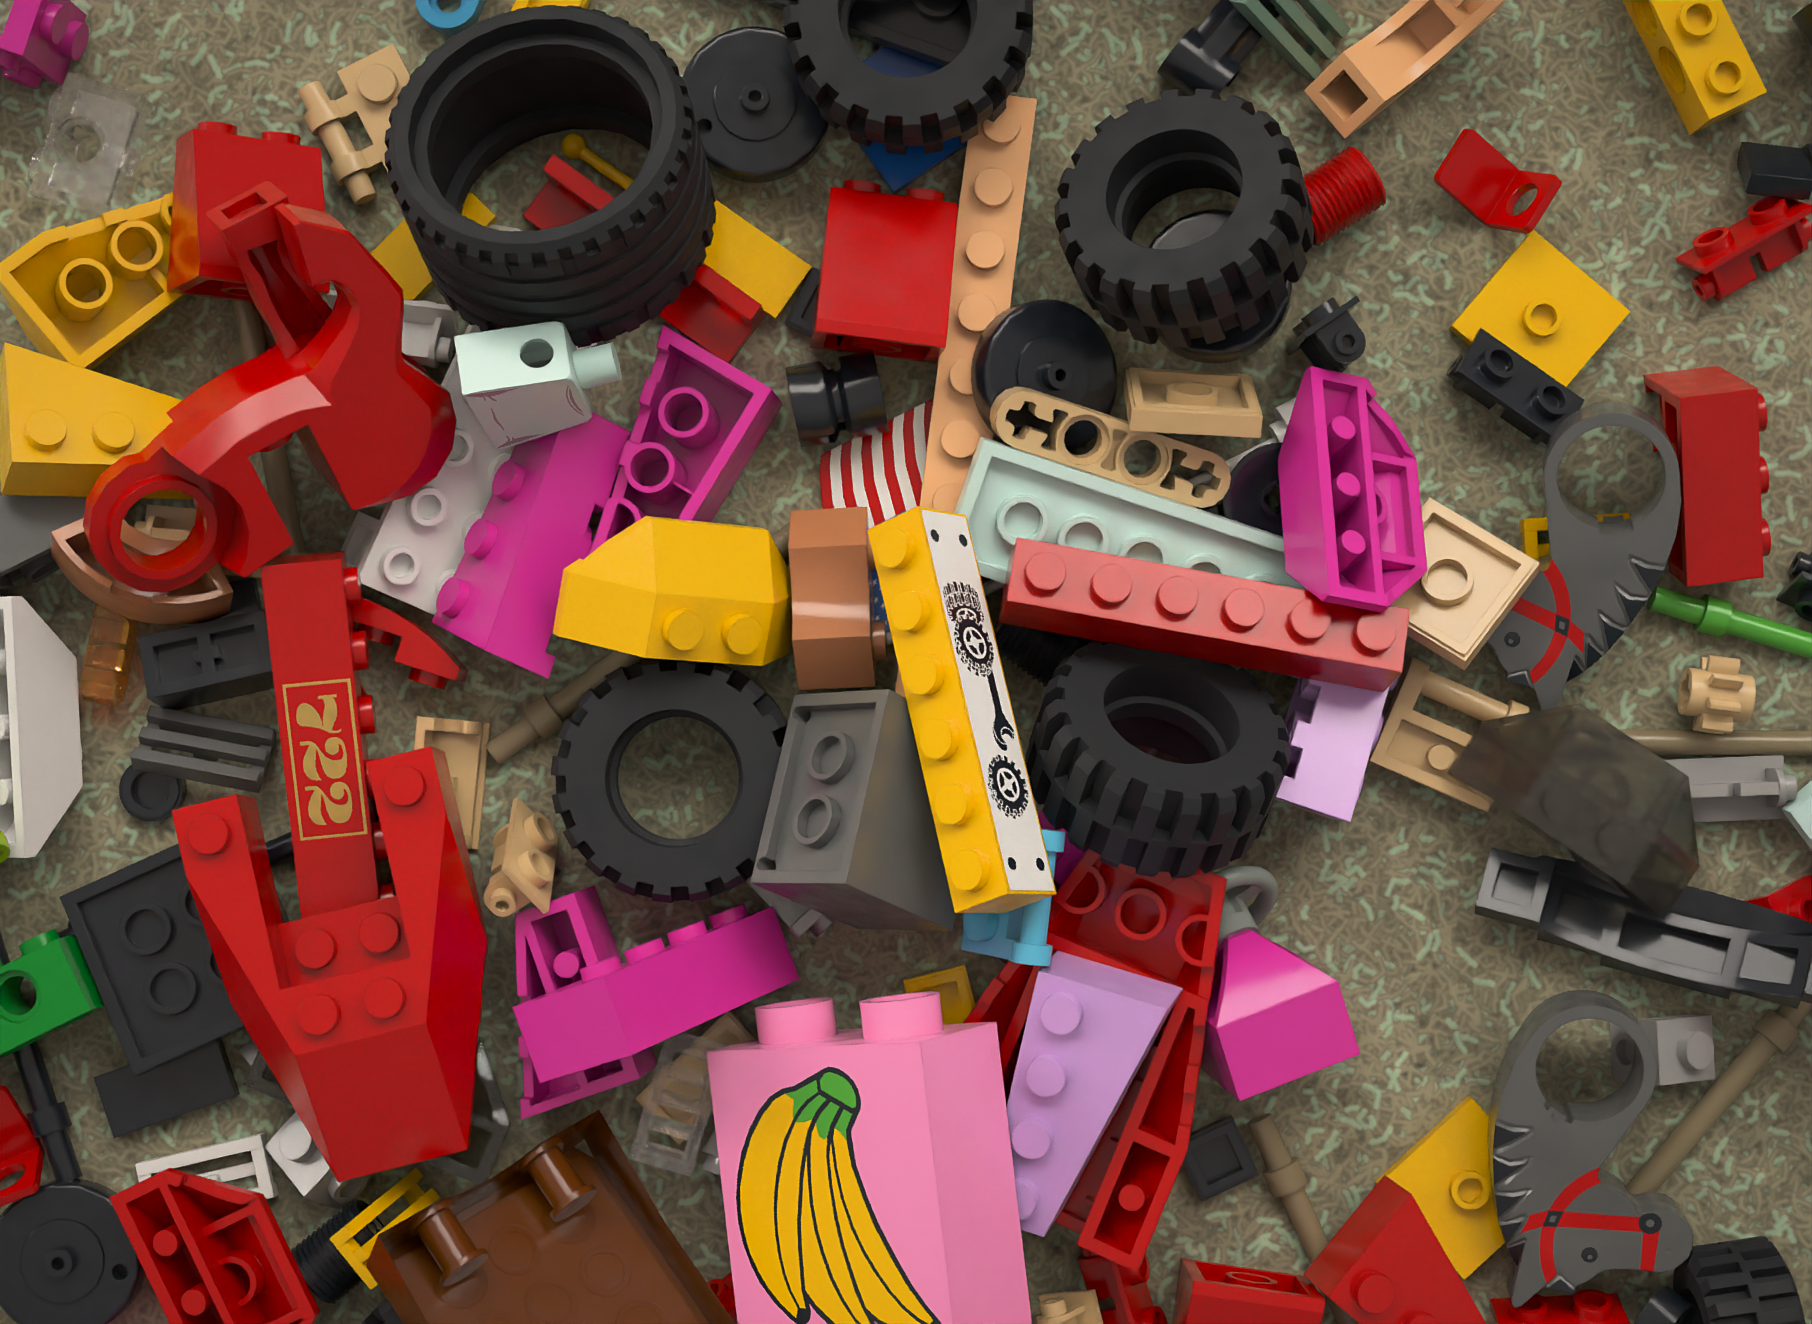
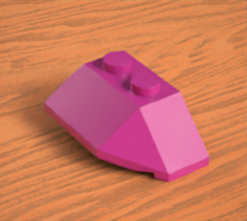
M1309 366L1303 374L1277 459L1286 573L1323 602L1382 613L1428 571L1416 457L1393 419L1374 399L1377 393L1368 378Z

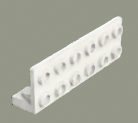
M490 224L489 228L501 231H522L518 228ZM469 324L465 334L481 331L479 326ZM592 343L591 346L580 347V348H578V346H576V348H577V350H579V349H583V348H587V347H592V346H596L597 343ZM456 353L441 384L450 393L457 420L451 453L434 479L413 495L387 502L380 520L358 511L341 551L346 552L347 567H359L362 584L433 615L437 611L436 601L440 589L449 578L454 576L465 553L464 542L466 535L474 522L481 519L493 494L492 482L499 467L509 460L515 446L496 451L462 394Z

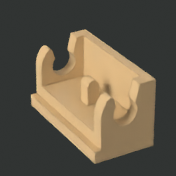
M417 716L414 750L432 746L445 751L467 850L479 849L488 749L485 745L489 742L491 723Z

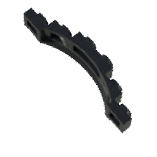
M1491 848L1475 903L1476 915L1537 930V940L1601 956V966L1729 1000L1732 991L1798 1009L1800 1001L1812 1004V923L1732 897L1651 876L1546 855L1531 858Z

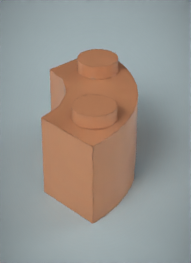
M867 507L794 510L790 512L788 554L792 592V645L798 690L874 687L875 660H887L885 621L874 622L872 570H876L867 531L869 529Z
M84 518L51 532V556L59 569L85 596L113 613L145 623L183 625L211 620L230 611L233 590L218 563L194 583L168 592L139 591L115 580L97 561L91 552L83 528ZM124 519L122 521L120 538L123 546L140 555H159L175 549L184 541L153 538L128 525Z

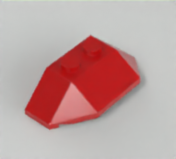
M168 1168L109 1197L169 1324L316 1323L320 1310L264 1194Z

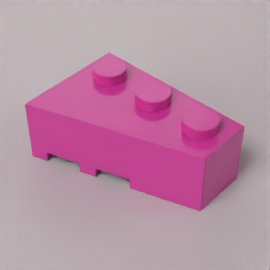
M595 885L551 900L549 911L545 914L536 906L514 914L517 996H521V1004L582 980L579 969L617 955L620 964H622ZM523 1036L518 1037L519 1058H523L524 1097L520 1099L521 1120L640 1079L659 1066L652 1046L628 1057L539 1083Z

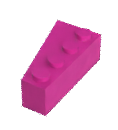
M592 412V417L588 422L516 445L509 460L499 467L492 482L493 494L481 519L474 522L466 535L464 542L465 553L454 576L449 578L439 591L436 601L437 611L432 623L491 654L549 679L556 657L546 653V649L554 627L563 569L579 558L584 560L589 556L593 541H591V528L588 526L592 513L598 514L604 510L620 467L618 463L625 442L629 440L631 432Z

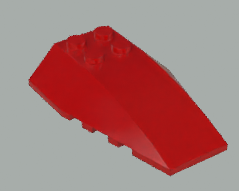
M1088 849L1056 895H1054L1051 902L1046 944L1053 946L1052 956L1056 951H1061L1183 988L1157 1034L1158 1036L1132 1080L1119 1108L1102 1135L1066 1205L1054 1222L1080 1234L1076 1245L1138 1272L1189 1149L1227 878L1213 872L1204 874L1200 868L1197 869L1195 875L1186 878H1171L1169 872H1159L1155 877L1137 875L1136 868L1119 864L1117 869L1100 862L1101 855ZM1008 960L1000 973L994 977L980 996L978 1003L963 1022L997 1023L1006 1107L1038 970L1042 967L1011 962V960Z

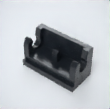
M265 609L138 637L147 697L163 709L180 710L274 689Z

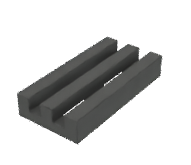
M150 705L146 715L148 724L146 727L142 726L138 736L139 747H134L130 757L133 770L259 793L275 748V729ZM156 747L193 753L194 758L155 751ZM220 758L252 764L253 766L249 769L212 761H217Z

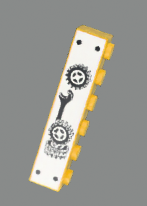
M916 506L867 531L955 913H1006L1056 895V890L967 517L963 514Z

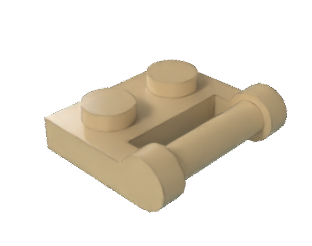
M1411 656L1398 681L1396 691L1384 717L1380 736L1374 749L1370 752L1368 762L1482 812H1488L1525 726L1529 707L1512 699L1505 704L1429 671V663ZM1419 694L1495 726V734L1491 744L1414 711L1413 708Z

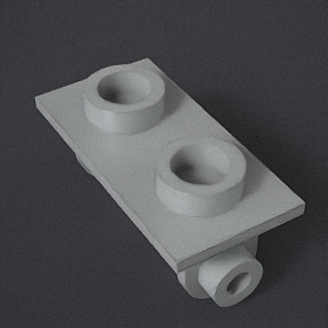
M1783 755L1655 760L1658 824L1787 819L1780 807L1784 806L1786 800H1795L1797 796L1795 776L1793 774L1784 775Z

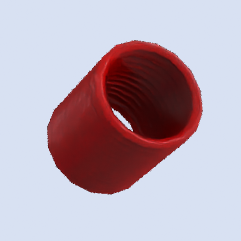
M1348 146L1346 150L1343 149L1341 153L1332 156L1330 160L1327 159L1325 163H1321L1319 167L1316 166L1314 170L1311 169L1309 173H1305L1303 176L1313 210L1311 220L1314 227L1313 245L1320 246L1321 242L1325 243L1329 240V237L1333 238L1335 234L1338 235L1340 231H1344L1345 227L1349 228L1351 224L1354 225L1356 221H1360L1361 217L1365 218L1367 214L1370 215L1372 211H1376L1380 206L1386 204V192L1383 183L1370 161L1358 148Z

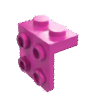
M14 0L3 34L0 35L1 76L33 89H39L42 80L63 86L71 60L80 59L87 46L89 29L88 25L84 23L87 15L70 0Z

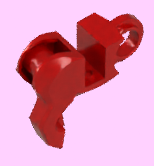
M265 181L207 211L206 215L222 235L229 255L242 271L249 294L258 312L270 328L276 345L260 356L233 367L212 379L166 412L173 422L159 433L140 453L123 456L100 474L86 498L83 528L91 552L115 580L139 591L168 592L194 583L217 563L246 578L294 544L248 457L257 452H269L283 446L291 439L295 431L313 466L353 511L413 495L438 475L453 449L457 420L449 391L430 378L424 367L402 352L403 289L356 237L336 218L323 211L289 204L288 196L270 181ZM324 282L333 283L338 294L333 310L314 286ZM160 490H173L193 497L197 509L195 525L187 539L175 549L159 555H140L123 546L120 538L122 521L130 507L143 496Z

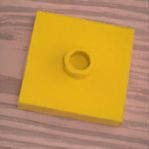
M1533 230L1525 237L1448 329L1470 346L1477 331L1482 328L1567 387L1630 311Z
M1469 1096L1374 1181L1377 1184L1386 1175L1412 1194L1456 1272L1464 1280L1505 1243L1494 1207L1490 1181L1488 1153L1489 1116Z

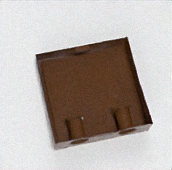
M600 1110L541 1142L514 1164L489 1180L463 1193L440 1199L380 1233L366 1264L367 1269L403 1324H735L664 1222ZM585 1139L593 1157L575 1148V1146Z

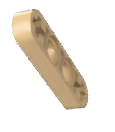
M1025 387L1006 389L996 397L991 406L989 418L992 429L1002 441L1013 448L1192 507L1205 508L1215 505L1224 498L1229 489L1231 475L1229 466L1224 459L1206 447L1159 432L1130 431L1129 423L1126 420ZM1024 401H1028V410L1040 419L1052 422L1049 445H1041L1048 436L1045 432L1028 425H1023L1018 434H1013L1014 425L1006 420V414L1009 409L1020 410ZM1053 410H1061L1053 422ZM1081 420L1093 422L1098 433L1097 442L1093 449L1082 455L1069 453L1064 443L1065 433L1069 426ZM1139 440L1151 441L1157 453L1156 461L1152 468L1146 473L1139 475L1129 473L1124 464V455L1127 448ZM1173 449H1178V452L1172 458ZM1172 460L1181 466L1193 470L1199 469L1203 461H1206L1205 470L1213 474L1210 484H1199L1193 493V484L1183 477L1169 472ZM1167 476V484L1162 485L1161 482Z

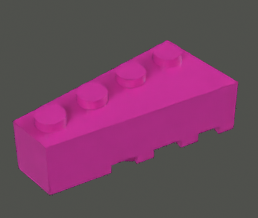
M663 325L656 345L658 353L650 378L645 380L638 401L641 406L630 440L625 442L618 463L621 467L611 498H607L589 555L604 542L645 516L712 522L783 406L774 391Z
M744 904L708 916L712 927L708 930L704 920L667 933L670 943L668 946H664L660 937L623 951L627 962L620 964L619 958L616 955L579 969L582 980L512 1007L539 1083L631 1056L798 980L799 976L774 908L770 907L749 915Z

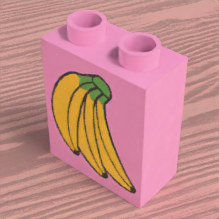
M913 992L862 1000L859 1002L862 1028L836 1029L833 998H808L755 1007L758 1039L706 1051L737 1324H1032L996 1022L943 1024L940 993Z

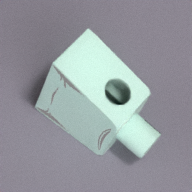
M551 321L454 336L462 394L496 451L588 422L592 417L588 388L622 380L620 364L613 342L577 350L562 322Z

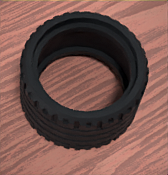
M556 5L526 7L492 16L467 27V29L455 34L438 49L431 52L421 66L414 70L409 77L410 80L407 85L402 87L398 94V103L392 108L388 119L391 127L386 130L385 144L388 149L384 153L385 165L388 169V179L437 290L453 311H459L464 321L470 325L479 326L481 332L558 321L564 323L572 342L580 348L591 346L592 343L615 339L618 335L625 332L629 333L639 328L647 320H652L661 314V310L668 304H673L680 297L682 289L691 284L696 277V269L703 265L707 256L705 248L711 245L714 235L712 227L716 223L715 193L684 78L680 76L678 66L674 60L666 55L665 49L657 41H650L648 33L639 27L630 26L627 20L618 16L611 17L606 12L595 9L588 10L570 5L566 7ZM570 129L605 130L625 135L642 144L649 151L639 175L627 190L602 209L570 224L539 231H501L482 226L462 215L463 204L472 185L485 169L511 149L539 136Z

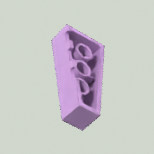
M1399 676L1384 692L1297 678L1284 717L1289 735L1288 747L1291 752L1289 766L1275 797L1276 801L1329 819L1351 822L1353 811L1362 789L1370 752L1374 749L1383 726L1384 715H1382L1387 693L1388 690H1393Z
M1056 951L1052 956L1051 966H1042L1038 970L1007 1103L1021 1230L1044 1237L1062 1212L1097 1148L1102 1135L1126 1095L1138 1069L1157 1038V1034L1182 992V987L1061 951Z

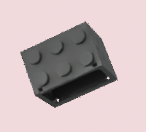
M890 689L794 695L750 883L857 929L953 930L956 913L953 907L905 697Z

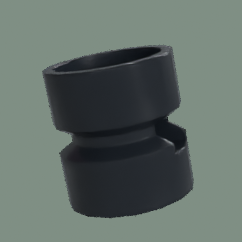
M873 350L838 357L833 369H827L820 361L785 368L801 449L835 443L840 431L847 430L854 439L889 432Z

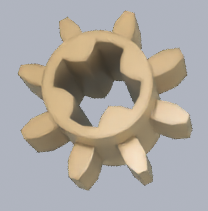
M1709 655V657L1700 658L1699 669L1690 667L1684 669L1679 682L1677 705L1681 715L1695 716L1693 731L1722 735L1724 733L1731 734L1733 732V721L1742 723L1749 721L1755 704L1756 684L1752 675L1738 674L1740 659Z

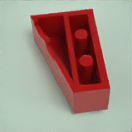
M1720 366L1643 375L1645 392H1657L1659 394L1663 429L1671 441L1679 465L1681 508L1676 538L1668 558L1669 572L1687 587L1763 578V557L1768 556L1771 551L1770 529L1767 521L1762 518L1761 495L1767 494L1769 489L1768 466L1764 457L1760 456L1759 432L1766 430L1768 420L1767 407L1763 395L1758 393L1757 387ZM1652 443L1653 452L1658 451L1656 446Z
M1386 1175L1381 1178L1303 1274L1360 1324H1486L1412 1194Z

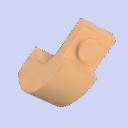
M1410 0L1381 26L1340 54L1304 91L1345 139L1381 113L1453 53L1495 15L1494 12L1507 0Z

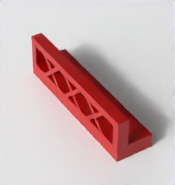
M553 154L542 169L548 181L522 216L537 229L543 230L577 221L602 209L615 198ZM703 263L701 267L696 269V277L691 284L684 287L680 292V297L673 304H668L661 310L662 313L658 317L701 348L731 364L764 319L765 314L760 303Z

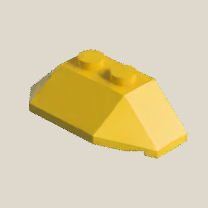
M645 516L604 542L584 560L579 558L563 569L553 634L558 637L643 658L764 666L790 653L792 643L790 571L769 531L764 528Z

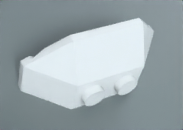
M22 596L0 597V831L4 833L9 843L10 856L8 858L36 857L83 786L76 657Z

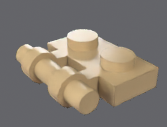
M393 43L337 71L348 93L347 95L337 100H330L321 81L306 84L298 91L307 109L304 119L312 135H320L333 161L329 169L337 185L346 186L355 205L367 203L377 196V192L368 174L385 166L388 172L384 153L388 150L385 144L386 130L391 127L388 119L392 108L398 103V94L402 87L406 86L410 80V73ZM358 116L373 145L361 151L355 150L343 126L344 123Z

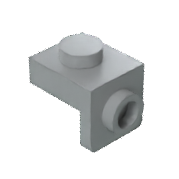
M1685 1014L1637 1018L1649 1038L1656 1055V1085L1661 1086L1715 1079L1712 1015ZM1610 1023L1612 1075L1615 1081L1625 1082L1634 1060L1632 1037L1622 1028Z
M296 1112L264 1146L305 1198L337 1210L356 1198L366 1187L367 1180L373 1175L369 1174L338 1182Z

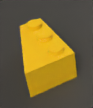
M5 342L0 356L1 495L88 497L100 474L123 456L140 453L159 433L173 422L166 412L182 400ZM160 490L142 497L152 499H193L189 495L173 490Z

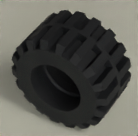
M1764 1236L1693 1246L1689 1257L1674 1270L1673 1290L1697 1307L1691 1324H1806L1799 1294L1790 1270L1773 1243Z

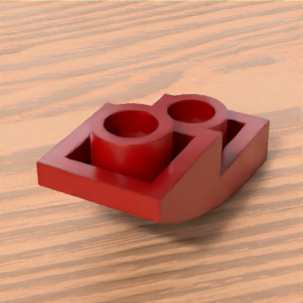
M362 597V606H352L353 621L359 623L356 632L366 631L367 639L392 646L395 635L402 637L394 661L411 667L408 679L445 690L448 679L465 682L468 669L444 643L424 627L403 614Z

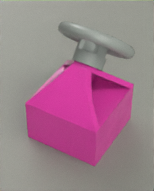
M1237 866L1215 872V874L1227 878L1226 889L1235 888L1225 894L1200 1068L1238 1101H1242L1359 1055L1360 1051L1338 981L1297 954L1260 935L1257 925L1268 915L1277 900L1278 884L1275 877L1268 870L1257 866ZM1258 894L1254 902L1247 908L1245 902Z

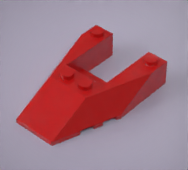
M432 746L366 762L396 895L283 923L255 798L235 794L171 810L185 875L230 1003L338 1182L465 1151L470 1146L477 1071L475 1059L478 1027L482 1017L483 997L481 995L485 954L488 953L489 941L445 751Z

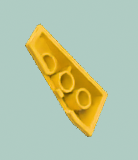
M173 192L165 194L163 198L127 209L122 207L102 213L100 217L68 227L63 225L43 231L0 262V291L26 336L41 354L92 370L187 296L186 294L167 292Z

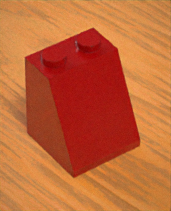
M212 121L199 122L197 129L192 128L179 137L176 142L167 292L254 303L249 294L242 271L229 255L222 235L207 217L206 213L265 181H270L288 196L289 204L325 212L321 148L300 145V136L286 132H263L261 139L237 135L236 126ZM324 282L314 286V288L321 296L330 293V282Z
M845 180L843 188L831 187L827 202L810 348L830 351L840 350L841 352L853 354L873 350L874 356L936 363L945 350L947 341L958 203L944 202V193L923 188L907 189L906 196L881 193L880 184L864 180ZM837 336H844L840 346L838 347Z
M1181 1258L1172 1324H1321L1325 1299L1313 1283L1302 1275Z

